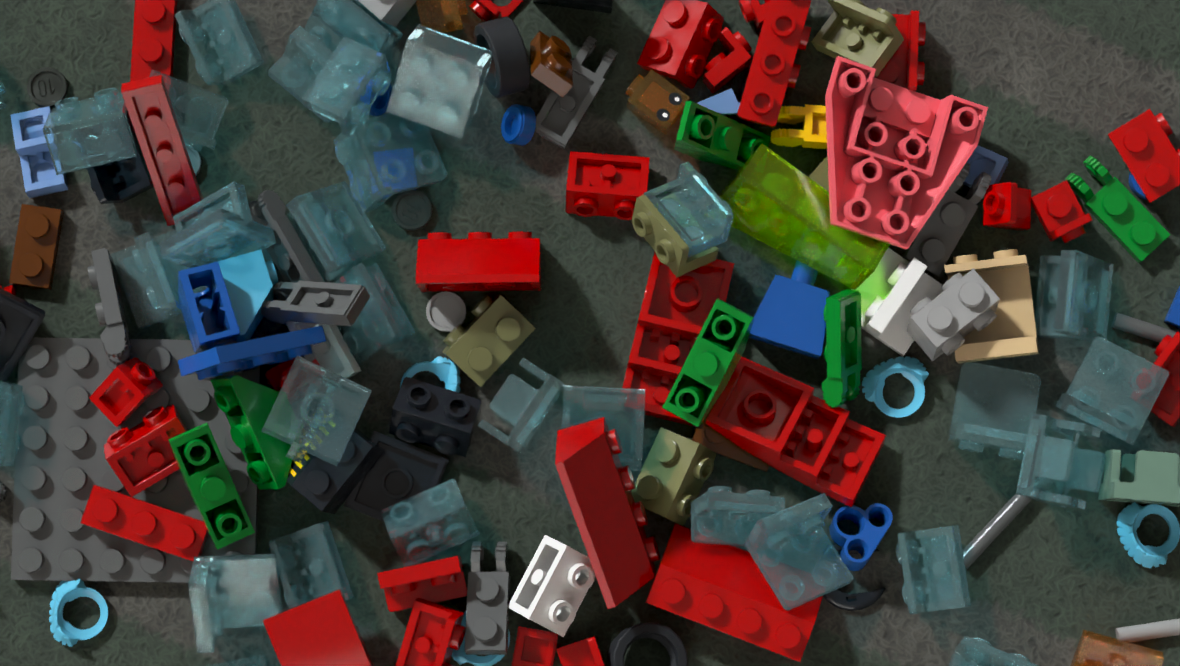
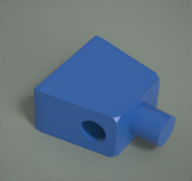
M797 258L791 279L775 275L754 315L749 338L815 359L821 356L826 328L823 313L826 298L830 296V292L814 286L820 268L819 264Z
M219 262L178 271L179 304L194 353L235 343L240 336V330ZM207 286L206 290L200 293H193V289Z

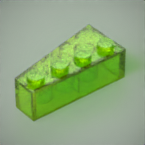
M761 144L731 178L708 212L709 215L853 290H856L875 271L890 245L831 225L829 192L764 144Z

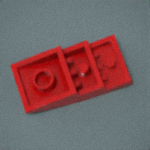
M654 252L618 409L696 427L662 407L716 299L719 298L726 302L735 263L716 259L711 263L676 277L666 264L659 261Z
M741 356L727 386L709 413L706 424L776 470L828 497L852 507L885 443L886 435L850 420V411L846 409L828 407V404H825V400L813 396L814 387Z
M341 589L263 620L281 666H375L371 662L359 629L355 626Z

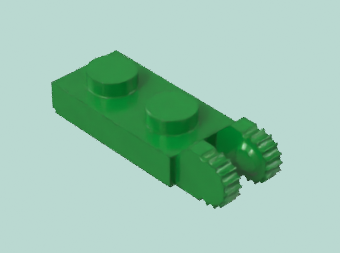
M1089 156L1083 161V164L1087 171L1103 187L1094 195L1091 188L1080 176L1071 173L1065 180L1069 182L1072 190L1085 202L1084 207L1140 263L1167 239L1170 233L1116 177L1112 178L1109 171L1097 159Z
M846 289L826 298L823 317L826 323L827 344L824 349V359L827 363V378L822 382V391L824 392L822 395L825 404L827 403L828 407L832 406V408L845 404L844 401L854 400L860 394V370L862 369L861 293L858 290Z

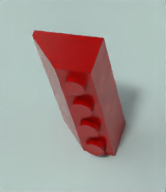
M605 417L557 431L555 466L607 609L619 605L655 577V561L660 560V554L654 536L648 538L646 536L643 526L647 525L648 521L644 506L641 501L634 502L631 490L635 489V483L630 467L628 465L622 466L618 454L622 453L616 429L609 430Z
M675 523L647 595L646 603L800 662L814 627L827 582Z

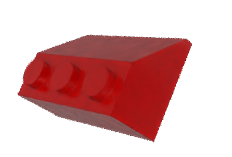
M525 231L509 232L507 239H492V233L470 232L468 233V239H452V233L447 232L428 233V239H418L416 285L421 292L541 291L540 238H532V232Z

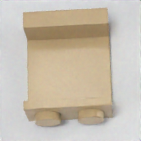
M1018 249L993 252L994 259L978 261L976 254L953 257L954 264L944 265L948 280L959 272L964 276L974 268L1000 298L995 312L997 317L981 331L975 328L964 337L965 342L955 351V360L958 364L1039 354L1028 258L1026 255L1018 256Z

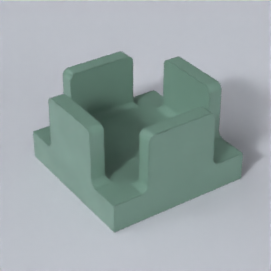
M1111 449L1105 451L1103 483L1099 484L1098 500L1180 507L1179 455L1177 453L1140 450L1136 454H1123L1121 458V450Z

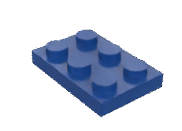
M323 325L214 347L180 359L178 364L181 376L197 373L198 380L221 376L223 373L234 371V373L257 368L260 365L268 363L269 366L291 361L293 358L312 354L311 346L325 342L326 338Z

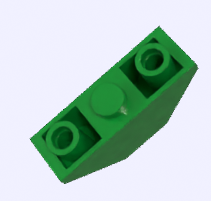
M686 101L674 150L701 161L762 175L771 136L693 101Z
M719 298L716 299L662 408L699 427L727 386L746 348L754 317Z
M238 375L218 376L211 379L210 381L215 390L214 399L228 419L231 426L230 434L232 440L244 455L248 464L247 473L251 481L257 485L259 490L280 489L284 487L301 433L286 395Z
M207 422L168 439L178 467L217 550L255 533Z

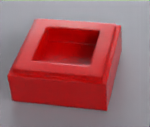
M519 626L512 666H553L558 634Z

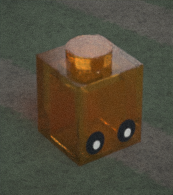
M652 69L645 78L639 74L625 93L630 97L627 100V108L663 135L668 133L683 113L685 102L690 101L688 95Z

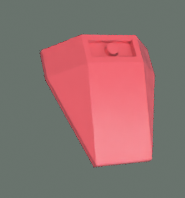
M838 56L835 59L825 94L830 224L903 249H908L978 146L988 107L954 95H949L939 100L913 90H908L907 88L875 78V68Z

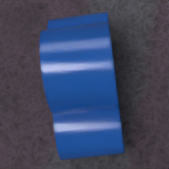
M875 503L870 505L866 511L854 505L852 507L846 505L835 513L829 531L832 540L842 547L840 561L846 569L850 571L863 569L886 535L893 520L892 512L886 505ZM844 519L853 521L857 525L859 533L856 535L844 534L839 530L838 522ZM869 519H879L882 527L872 525ZM856 550L861 554L862 559L852 558L848 552Z

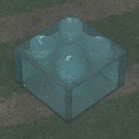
M418 24L406 40L386 112L462 139L471 126L492 60L491 50Z

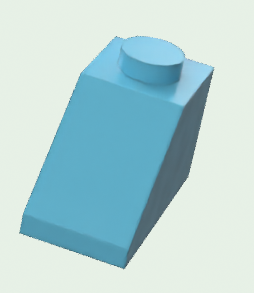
M261 249L218 261L240 330V336L237 338L236 343L251 339L263 318L261 314L262 306L266 300L273 301L274 299L273 285L278 283L277 273L272 260L265 262Z

